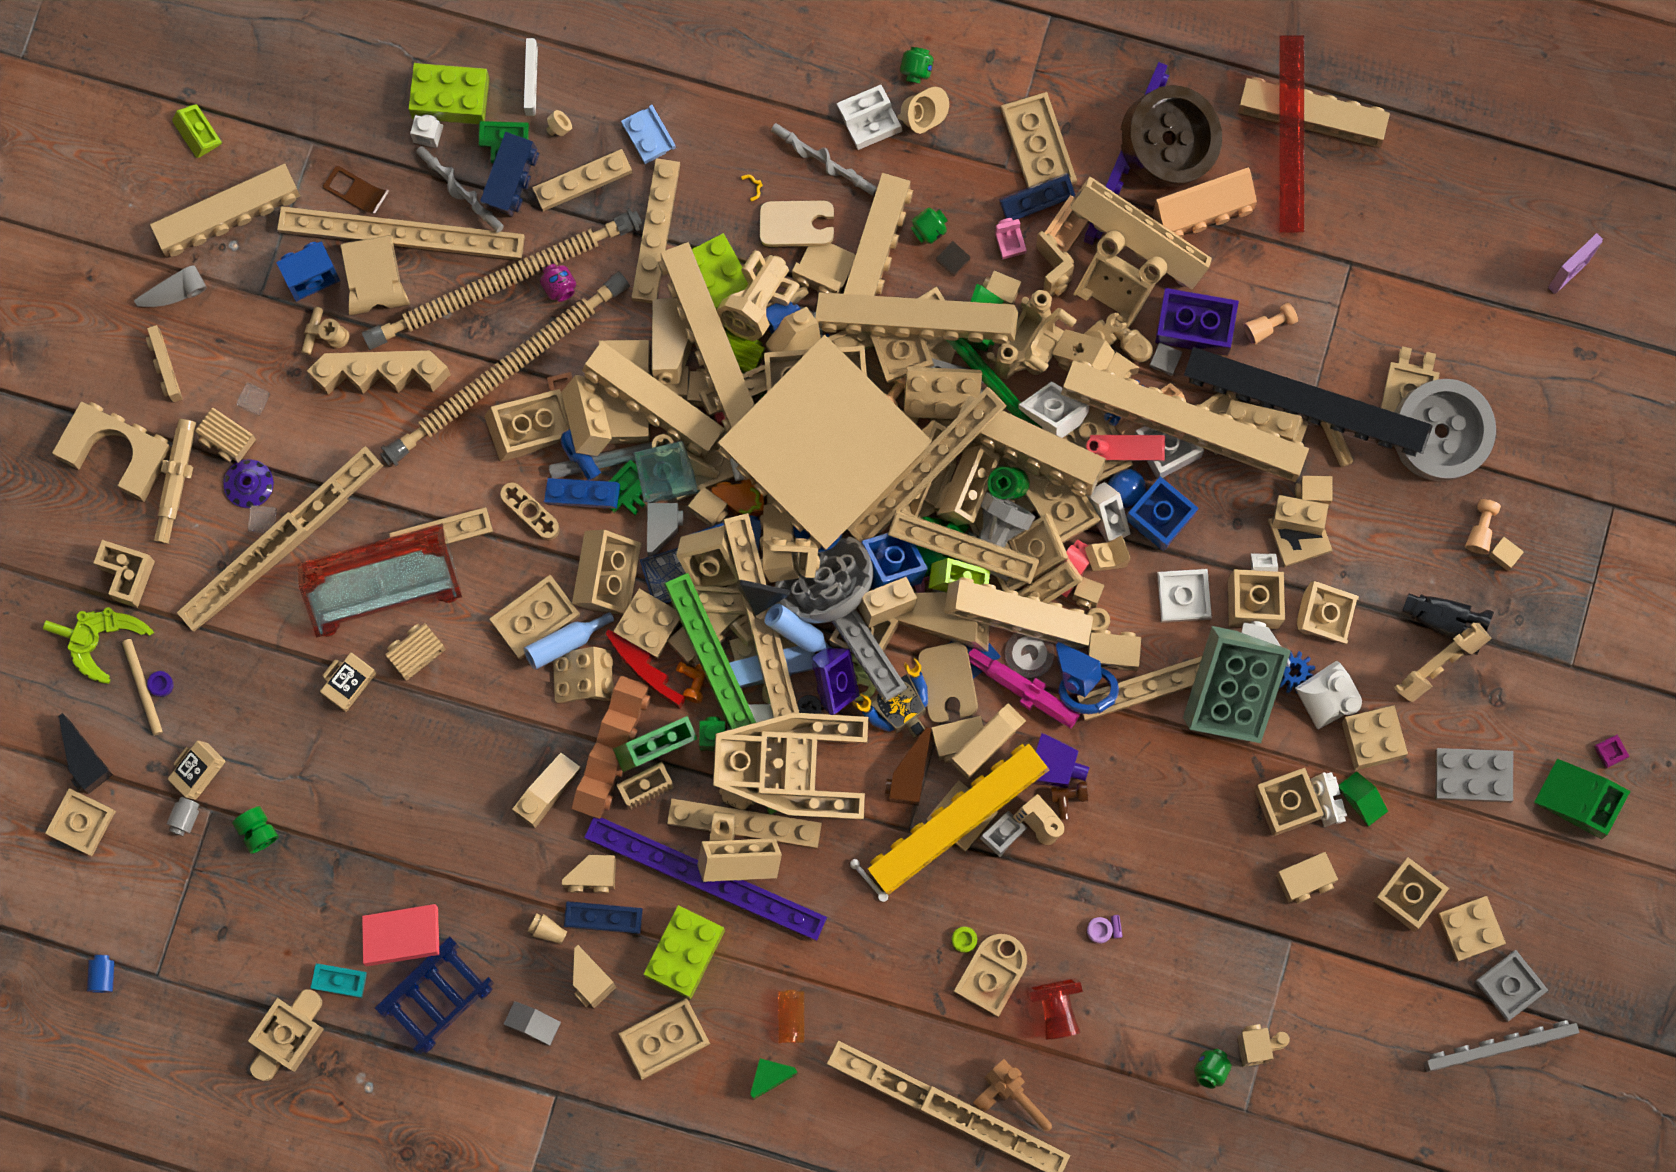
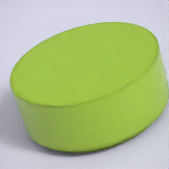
M960 927L954 931L952 945L955 950L960 953H968L976 947L977 935L973 929Z

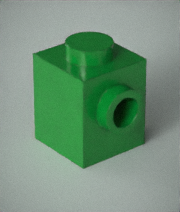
M706 717L705 721H700V751H715V734L726 731L725 721H720L721 718Z

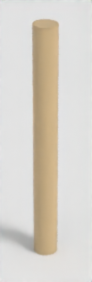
M132 639L124 640L122 644L153 736L159 735L163 731Z

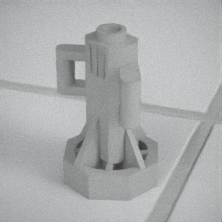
M987 492L981 504L984 527L979 536L971 531H968L967 535L1005 547L1008 540L1024 530H1029L1035 516L1008 499H998ZM990 570V574L1008 581V576Z

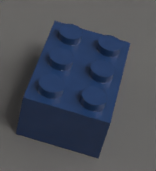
M505 131L480 199L484 207L513 217L514 212H519L523 201L520 195L522 190H527L531 180L529 175L531 166H536L540 154L537 152L538 148L533 141Z

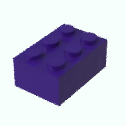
M1165 288L1155 343L1186 349H1193L1195 347L1210 353L1228 356L1232 345L1239 301Z

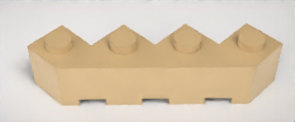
M430 350L324 353L307 370L310 378L328 395L345 378L364 394L380 377L399 393L415 376L434 392L451 375L448 367Z

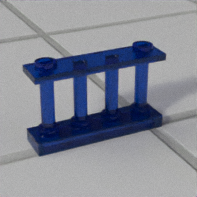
M451 937L447 938L439 946V955L427 957L375 1007L384 1018L387 1015L390 1017L394 1016L415 1038L418 1044L413 1049L418 1054L429 1052L436 1045L434 1040L479 997L483 1000L493 990L491 986L494 982L489 977L482 982L458 957L456 949L460 946ZM444 961L446 963L450 962L475 988L466 999H463L438 973L439 969L437 967ZM425 979L431 980L456 1006L446 1018L419 991L420 987L418 985ZM406 997L409 999L413 998L437 1024L427 1036L401 1010L402 1006L400 1003Z

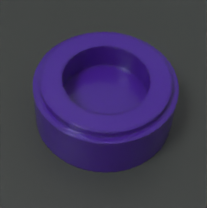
M164 671L152 673L147 680L148 690L156 697H165L173 690V679Z

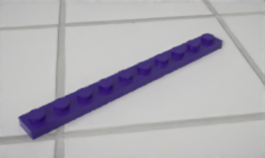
M602 817L600 819L593 818L584 837L588 841L816 942L827 920L826 916L744 880L703 882L697 865V859Z

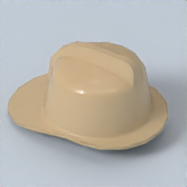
M935 86L928 88L917 95L906 98L901 106V113L897 115V118L902 120L915 133H924L945 119L949 110V98L942 88Z

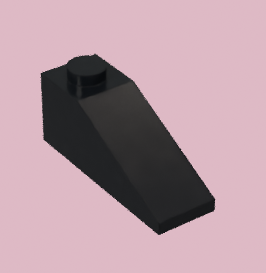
M62 713L58 717L68 769L73 775V778L70 780L79 791L84 789L90 794L113 774L69 718Z

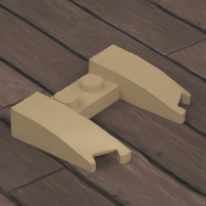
M1473 623L1471 625L1472 628L1466 629L1461 635L1458 634L1453 638V643L1421 669L1411 672L1401 682L1402 684H1398L1394 688L1404 698L1414 702L1433 687L1426 678L1429 676L1432 679L1437 677L1444 671L1441 666L1450 660L1451 663H1454L1464 655L1461 651L1462 649L1469 654H1474L1492 638L1480 623Z

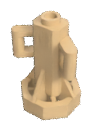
M756 250L752 252L741 269L748 283L745 290L729 295L721 301L716 309L720 321L726 329L735 336L750 341H755L762 337L769 327L766 316L768 302L773 301L788 306L800 287L797 282L784 278L789 269L781 257L769 255L764 259L762 254ZM756 266L758 270L754 274L753 269ZM779 286L787 288L783 295L775 293Z

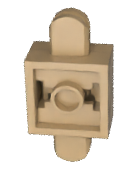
M303 990L292 1006H289L279 998L276 999L248 1040V1042L261 1050L250 1067L251 1073L255 1078L261 1081H269L274 1077L281 1065H284L293 1072L297 1070L324 1030L312 1021L322 1006V999L318 993L313 990Z

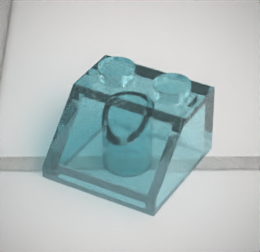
M683 441L634 452L645 502L656 503L698 493L694 470Z

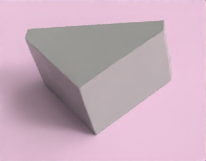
M514 1001L504 1022V1025L549 1046L561 1024L560 1021L537 1009Z

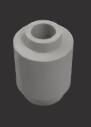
M180 797L179 802H175L166 825L170 826L169 831L180 836H184V833L190 834L199 813L197 810L199 804Z

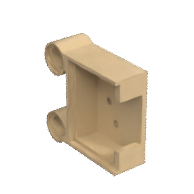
M1110 231L1098 242L1097 253L1073 295H1078L1086 301L1093 296L1119 312L1117 320L1122 323L1126 322L1128 328L1135 321L1155 284L1166 274L1167 264L1165 260L1156 256L1151 257L1140 270L1116 256L1124 248L1125 238L1118 231ZM1107 240L1114 243L1115 249L1108 246ZM1149 266L1154 267L1157 270L1158 275L1152 274L1149 270Z

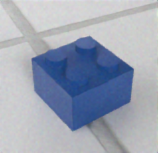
M322 241L318 243L311 242L305 245L303 250L295 254L293 252L287 253L281 257L280 261L276 262L296 302L340 281Z
M1160 476L1128 512L1126 519L1141 534L1164 551L1195 516L1199 508Z
M888 533L861 542L867 550L873 565V580L871 584L873 590L904 577H907L911 587L922 583L928 568L915 544L889 536Z

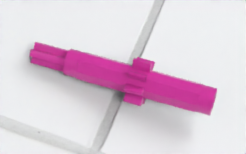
M975 648L969 652L971 664L984 671L988 677L1021 697L1020 704L1028 710L1035 706L1070 729L1078 720L1080 713L1072 711L1061 700L1044 690L1046 684L1035 678L1032 683L1006 665L989 658Z

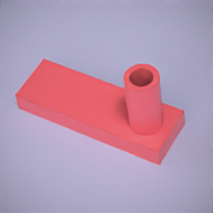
M1090 435V440L1086 444L1088 451L1104 457L1106 460L1165 461L1164 435Z

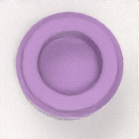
M1094 918L1087 926V935L1094 943H1105L1112 936V925L1105 918Z

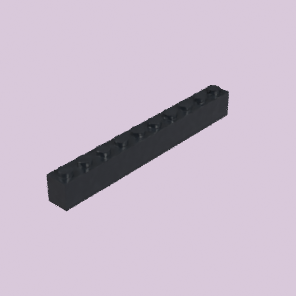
M1195 347L1192 349L1184 376L1190 378L1188 383L1203 387L1204 383L1213 386L1212 391L1226 395L1228 390L1236 393L1235 398L1245 402H1250L1252 398L1260 401L1259 406L1274 409V406L1284 409L1283 412L1301 414L1307 416V422L1319 426L1321 422L1331 424V430L1344 433L1345 429L1355 432L1353 437L1368 441L1369 437L1379 440L1378 445L1389 449L1396 445L1402 447V453L1416 457L1417 453L1424 454L1433 427L1429 423Z

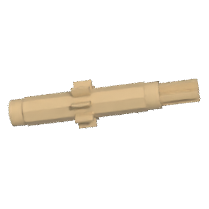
M178 419L169 461L163 460L161 472L166 474L154 538V541L169 544L173 521L176 520L184 480L185 478L191 479L193 467L188 465L195 434L196 422Z

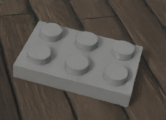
M1437 748L1435 800L1512 803L1513 751Z

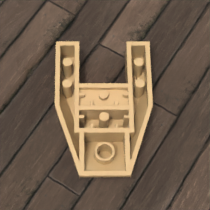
M790 713L715 734L713 786L786 815L864 819L865 793L815 791L817 741L867 743L868 717Z

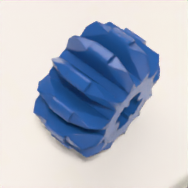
M1298 651L1295 658L1293 653L1290 652V667H1285L1279 688H1282L1284 684L1287 685L1286 693H1290L1292 687L1295 689V687L1314 676L1310 672L1315 670V666H1307L1311 658L1308 656L1302 660V652ZM1290 668H1292V670H1294V668L1298 669V677H1296V675L1292 677L1289 674V672L1291 671Z

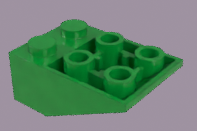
M1557 758L1534 803L1602 840L1610 832L1631 791L1605 777Z

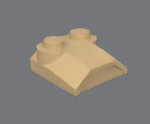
M1316 581L1310 582L1302 597L1297 617L1298 630L1305 635H1315L1347 644L1359 596Z

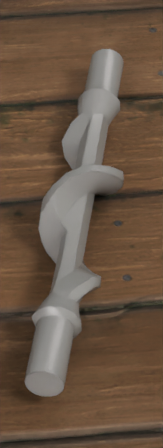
M777 123L772 127L771 132L784 139L786 143L792 144L795 151L801 157H814L826 165V172L833 176L842 175L856 187L861 188L872 196L876 193L878 187L863 179L862 176L857 175L852 168L844 169L830 160V154L826 148L823 147L818 151L814 150L800 141L793 132H789Z
M423 146L417 149L416 153L428 164L427 166L438 172L448 181L447 190L452 197L466 199L472 205V210L480 215L483 221H486L497 233L504 228V225L493 213L485 209L478 202L475 190L467 192L455 180L452 167H443L437 157H433Z

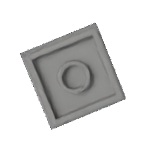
M1514 950L1475 981L1506 1022L1510 1021L1548 991L1517 950Z

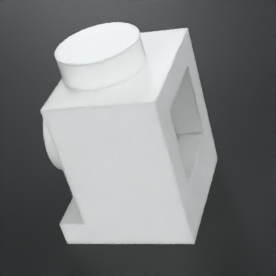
M415 115L410 132L413 143L437 148L443 124H440L431 115H423L422 117Z

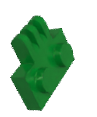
M480 121L479 146L491 147V164H494L505 131L529 140V123Z
M631 460L609 481L620 484L617 509L609 508L613 513L623 505L633 515H636L638 510L632 504L635 502L640 508H643L645 503L639 497L642 495L647 501L652 499V496L641 487L649 479L648 475Z

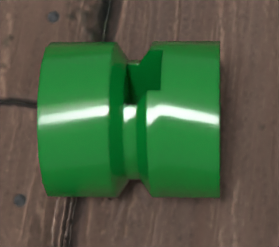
M999 467L990 473L987 485L990 493L998 499H1019L1027 493L1030 481L1026 472L1018 467Z
M260 806L244 812L232 822L237 833L245 837L243 842L250 854L267 848L279 838L273 826L266 824L268 818Z

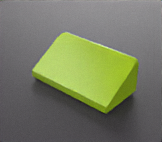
M197 104L176 111L172 122L196 158L202 157L222 144Z

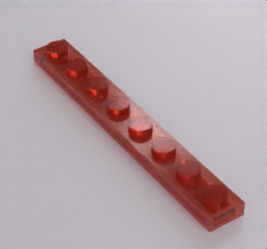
M1304 35L1279 36V233H1304Z

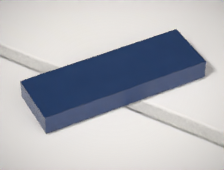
M1065 173L998 200L1005 219L1012 218L1016 220L1067 201L1070 195L1075 197V192L1069 174Z
M566 901L564 928L641 934L643 908Z

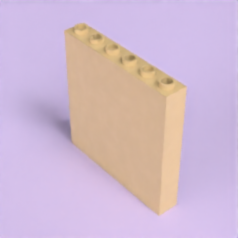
M824 335L718 442V445L721 447L718 452L727 461L732 458L738 464L736 467L737 471L746 479L750 476L756 482L754 487L764 497L768 494L774 500L772 505L782 515L787 512L793 518L790 523L799 532L804 529L811 536L809 540L818 547V550L821 547L826 550L933 441Z

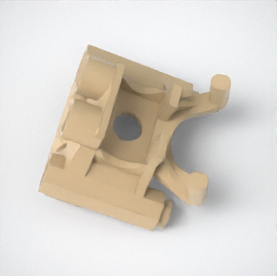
M1036 291L1032 294L1030 300L1028 297L1022 298L1021 308L1023 311L1017 321L1015 341H1007V343L1001 344L996 358L992 352L987 354L986 362L995 365L994 372L999 378L1008 379L1015 372L1025 369L1033 375H1039L1044 372L1053 356L1052 353L1064 333L1062 329L1055 326V322L1060 319L1069 327L1076 323L1077 319L1061 308H1057L1051 314L1052 297L1047 291Z

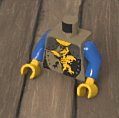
M914 658L916 665L913 669H909L908 664L904 663L905 670L910 674V676L905 674L901 677L907 687L904 692L886 703L880 694L871 699L860 694L864 700L862 705L853 701V706L861 710L865 717H868V721L872 726L887 732L894 731L895 733H899L904 728H907L913 738L921 735L926 729L919 718L926 712L928 689L922 672H920L921 664L917 659Z

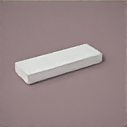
M526 38L524 110L526 116H534L536 114L538 46L535 38Z

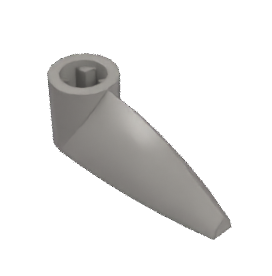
M193 265L184 268L135 299L134 302L140 307L165 306L186 298L195 297L204 292L207 286L197 268Z

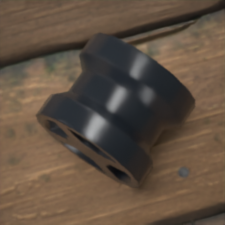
M805 695L798 700L799 713H822L821 703L817 697Z

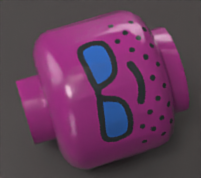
M552 264L543 270L544 274L540 279V284L549 299L563 302L574 295V289L577 284L566 266Z

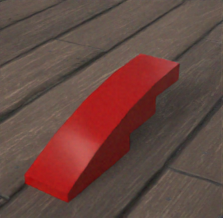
M608 629L606 632L607 639L637 677L649 685L659 696L681 709L685 702L684 696L665 686L669 681L668 675L649 665L653 659L652 655Z

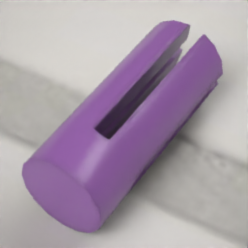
M1119 915L1111 916L1114 939L1122 938Z

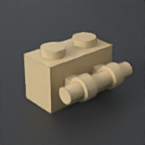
M1260 1024L1245 1027V1029H1242L1243 1032L1237 1036L1242 1067L1269 1063L1274 1059L1272 1051L1283 1049L1289 1044L1290 1039L1285 1032H1279L1270 1039L1268 1028L1261 1029Z

